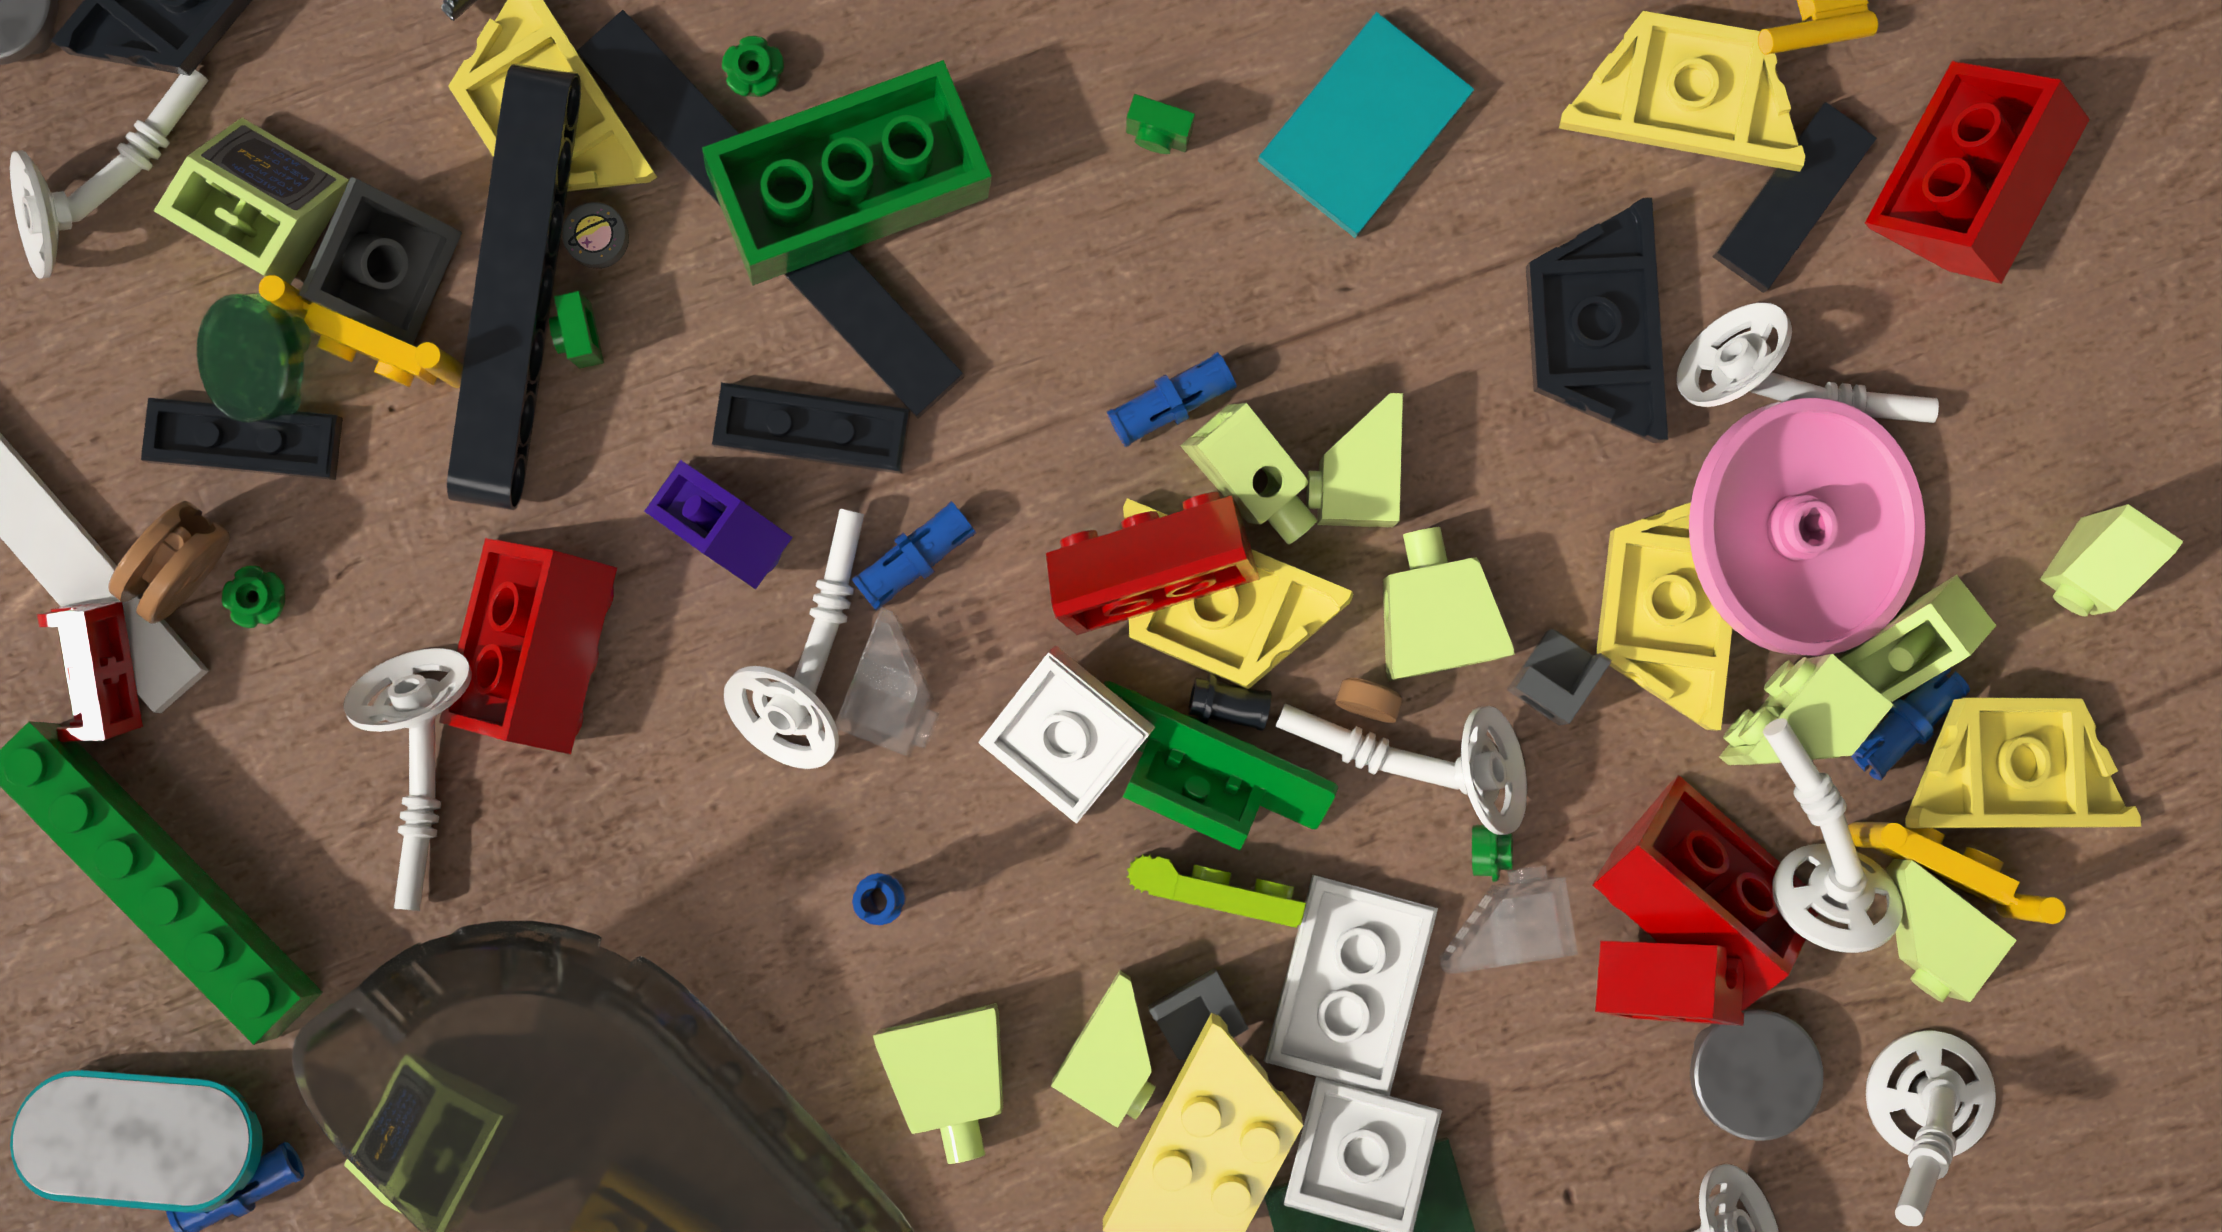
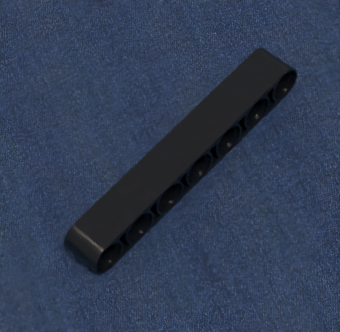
M514 63L509 67L505 78L448 468L447 494L448 498L452 501L514 511L521 500L580 108L581 81L578 73Z

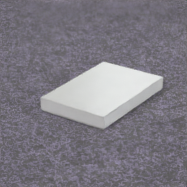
M1312 875L1305 901L1302 923L1299 925L1264 1061L1390 1096L1438 908Z

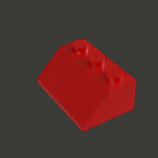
M1952 61L1868 215L1865 224L1874 232L1949 272L2002 284L2090 119L2061 79Z
M1219 492L1204 493L1182 503L1184 510L1163 517H1159L1157 511L1143 512L1124 519L1121 522L1123 529L1098 537L1096 530H1087L1061 539L1060 549L1046 553L1051 603L1055 618L1076 635H1080L1260 580L1240 509L1233 496L1221 499Z
M485 538L457 652L462 654L469 663L472 672L471 681L462 696L441 712L439 723L508 742L571 755L575 737L582 727V709L590 676L598 663V644L606 613L613 602V584L618 567L555 550Z
M1679 775L1665 788L1613 849L1592 884L1614 907L1624 912L1653 937L1657 943L1718 945L1726 947L1727 958H1740L1744 970L1742 1011L1789 976L1806 941L1804 937L1798 934L1784 920L1774 901L1772 884L1780 862ZM1793 875L1794 888L1807 886L1797 876ZM1812 907L1807 909L1809 913L1817 918L1819 913Z

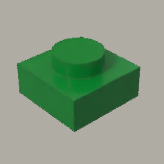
M1134 94L1126 117V133L1136 136L1134 142L1137 145L1155 153L1170 154L1172 148L1186 152L1193 131L1195 113Z
M579 291L555 296L558 316L549 318V326L557 353H566L567 359L579 369L603 364L604 360L591 302Z

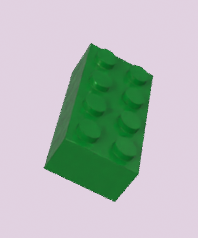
M944 60L702 147L706 172L752 286L985 200L989 196L992 178Z

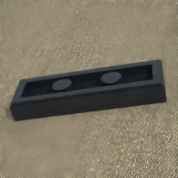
M1827 102L1823 103L1797 138L1798 146L1802 145L1805 153L1804 166L1800 172L1776 168L1712 257L1762 293L1766 292L1877 138Z
M721 382L712 445L716 448L901 474L910 410Z
M148 398L141 460L155 464L336 480L343 418L332 414Z

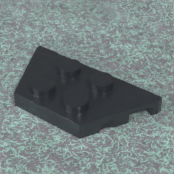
M84 0L51 41L69 55L190 76L252 0Z
M1642 198L1624 211L1601 224L1598 223L1590 227L1571 241L1551 249L1527 264L1526 281L1533 391L1652 443H1663L1668 440L1653 202L1652 198Z

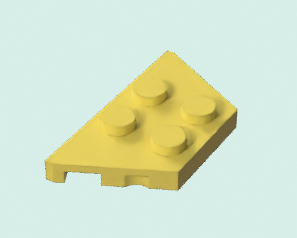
M507 0L495 21L489 19L477 38V47L474 54L469 59L463 61L448 85L492 156L494 157L505 78L511 64L516 63L578 73L580 76L581 100L567 191L649 183L656 179L657 176L545 1Z
M1642 11L1624 34L1619 45L1612 53L1608 54L1593 73L1592 79L1573 103L1569 104L1563 111L1559 129L1797 172H1800L1805 161L1802 145L1798 146L1789 115L1791 106L1785 85L1779 81L1776 71L1775 53L1765 55L1760 51L1758 46L1760 31Z
M1128 498L1123 506L1124 519L1143 512L1157 511ZM1157 511L1159 517L1167 516V514ZM1252 550L1260 580L1129 619V637L1134 641L1249 689L1349 605L1354 594L1349 589Z
M1690 502L1610 531L1596 654L1602 653L1612 660L1609 666L1704 729L1718 731L1721 730L1732 627L1713 607L1698 578L1690 547Z
M2082 698L1954 699L1906 815L1905 826L1906 828L2141 827V816L2136 806H2125L2111 778V775L2118 772L2108 749L2098 741L2095 732L2096 725Z
M1213 1013L1210 1014L1103 1217L1104 1232H1246L1303 1127L1301 1113L1282 1091L1274 1088L1268 1080L1267 1072L1253 1055L1248 1056L1230 1035L1228 1025L1220 1016Z

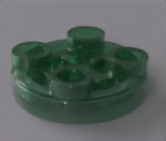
M260 293L230 294L213 303L204 315L199 327L196 356L201 381L216 407L228 417L241 422L265 421L295 413L301 403L300 388L304 372V353L308 350L311 343L309 327L302 318L297 316L290 317L286 310L267 301Z

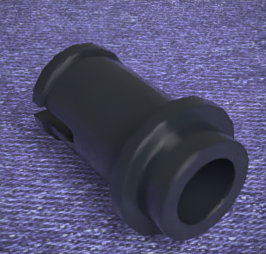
M1209 674L1207 679L1195 678L1189 700L1188 715L1199 717V721L1207 724L1209 719L1253 727L1260 731L1265 729L1271 706V691L1248 689L1216 682L1217 677L1214 674Z

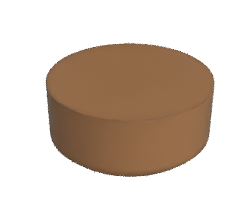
M1346 678V680L1341 682L1335 704L1346 711L1368 719L1395 723L1403 699L1399 693L1383 685L1358 678Z

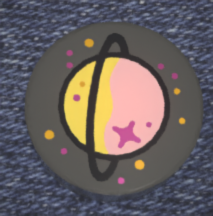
M590 202L578 206L567 216L563 225L562 238L565 248L577 262L588 268L602 269L612 266L623 257L629 244V231L625 221L612 207L603 203Z

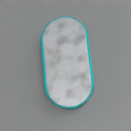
M73 1070L59 1073L46 1079L26 1097L13 1122L10 1150L13 1165L22 1182L35 1194L45 1199L90 1205L204 1213L213 1211L229 1202L225 1200L232 1197L237 1190H243L253 1178L262 1153V1128L255 1111H250L248 1104L242 1099L244 1097L235 1088L226 1084L202 1079Z

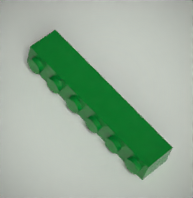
M29 721L0 749V787L253 1045L278 1038L323 992L77 741H58L56 728L62 727L59 723Z

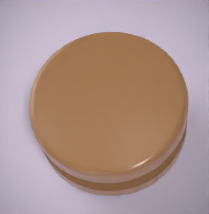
M189 501L175 504L158 517L127 551L109 581V592L123 603L134 599L146 589L139 601L136 613L150 624L164 620L193 594L218 563L230 540V534L217 522L211 524L208 517L203 516L202 511Z

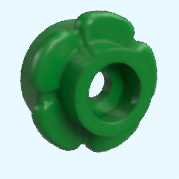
M747 36L740 40L739 45L730 46L722 59V69L728 75L726 82L732 91L741 96L762 97L773 92L779 85L780 75L784 71V58L777 47H770L765 38ZM751 61L759 64L758 69L754 72H750L747 69V65Z
M256 565L245 566L235 572V578L232 581L225 583L222 590V604L231 611L230 618L237 625L245 628H255L258 624L269 625L282 613L286 599L285 587L280 577L274 572H263V569ZM252 591H256L259 595L255 603H251L248 600V595Z
M1473 825V876H1492V881L1497 882L1500 878V870L1513 869L1512 833L1497 835L1488 830L1485 825Z

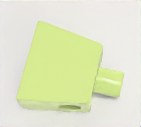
M1247 403L1225 406L1180 445L1224 497L1233 496L1240 509L1242 518L1248 523L1261 525L1268 520L1285 542L1291 544L1304 535L1317 522L1315 516L1297 496L1308 485L1309 481ZM1262 468L1267 475L1268 482L1265 490L1258 494L1253 488V477Z
M1441 527L1427 528L1403 534L1410 570L1391 574L1383 579L1385 658L1388 681L1515 655L1513 644L1477 557L1448 563Z
M997 1003L878 1030L873 1035L875 1046L911 1133L916 1134L940 1128L948 1164L965 1162L984 1156L985 1150L978 1119L1001 1114L1003 1110L1000 1026Z

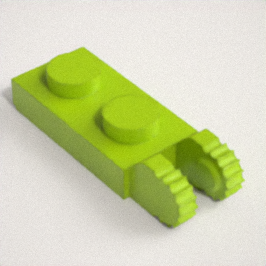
M1142 854L1140 858L1135 857V861L1130 862L1131 866L1127 869L1129 872L1127 878L1130 879L1129 885L1132 884L1135 887L1134 890L1139 889L1141 893L1148 891V895L1295 928L1302 923L1306 903L1292 899L1293 886L1256 879L1254 890L1229 885L1231 872L1195 864L1192 876L1179 874L1169 858L1160 856L1152 858L1151 854L1149 856Z

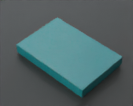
M1376 12L1259 155L1258 162L1352 237L1356 238L1471 97L1475 89Z

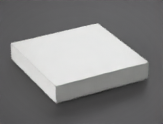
M1055 645L978 743L1077 824L1154 730L1155 726Z
M1316 1077L1284 1205L1379 1232H1413L1442 1110Z

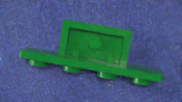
M1111 681L1103 683L1155 726L1154 730L1137 749L1142 752V755L1124 792L1123 798L1238 850H1241L1249 834L1259 806L1310 829H1318L1335 799L1338 791L1336 783L1316 775L1308 769L1301 768L1263 751L1253 744L1241 741L1208 726L1191 716L1184 715L1144 697L1134 690L1127 689Z

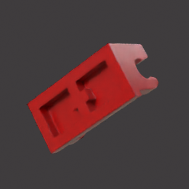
M109 602L62 606L51 609V612L37 614L39 627L59 626L74 721L70 722V726L56 728L58 741L106 740L143 727L123 603Z
M1600 941L1595 1012L1625 1019L1744 1026V1013L1742 1012L1744 970L1742 960L1740 958H1727L1726 947L1718 945Z

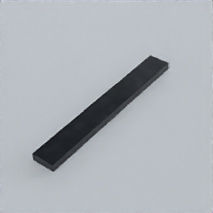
M622 10L580 47L577 53L720 206L706 172L702 147L738 135L739 133L633 19ZM849 251L783 274L917 419L964 378L961 370Z

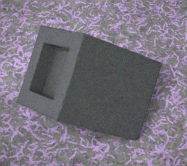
M1551 629L1545 632L1507 688V691L1558 726L1571 723L1612 660L1602 653L1591 655L1558 631Z
M1215 968L1148 1005L1152 1017L1157 1021L1179 1060L1188 1058L1211 1013L1220 1016L1228 1025V1032L1233 1038L1249 1029Z

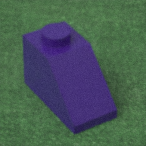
M682 460L678 462L644 510V512L754 589H757L767 573L775 568L780 560L781 553L793 538L743 501Z

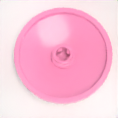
M1800 398L1772 403L1754 410L1734 423L1719 438L1706 457L1692 494L1689 515L1690 547L1695 569L1704 592L1720 616L1744 638L1760 647L1787 655L1819 656L1835 654L1861 645L1884 629L1896 616L1911 593L1919 573L1925 545V513L1922 495L1915 473L1902 448L1891 434L1871 416L1848 404L1830 399Z

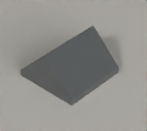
M351 177L299 295L309 302L316 303L413 345L462 232L357 178Z

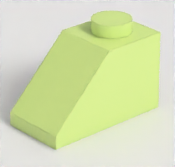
M1403 393L1388 394L1323 455L1319 462V471H1308L1307 480L1309 483L1307 485L1306 503L1308 509H1318L1317 525L1393 528L1399 522Z
M2129 504L2081 517L2040 580L2056 590L2053 598L2061 606L2075 614L2088 616L2089 613L2097 615L2113 612L2177 552L2183 541Z
M1955 575L1908 604L1874 637L1857 647L1849 649L1838 659L1886 699L1893 702L1971 656L1996 627V624L1958 575Z
M1893 859L1886 868V872L1896 884L1902 899V918L1895 933L1899 959L1915 970L1910 980L1940 1002H1944L1947 996L1971 1002L2017 940L1913 860Z
M1119 971L1052 1079L1051 1087L1117 1128L1126 1114L1135 1120L1139 1117L1156 1086L1147 1081L1152 1073V1068L1131 977L1122 971Z

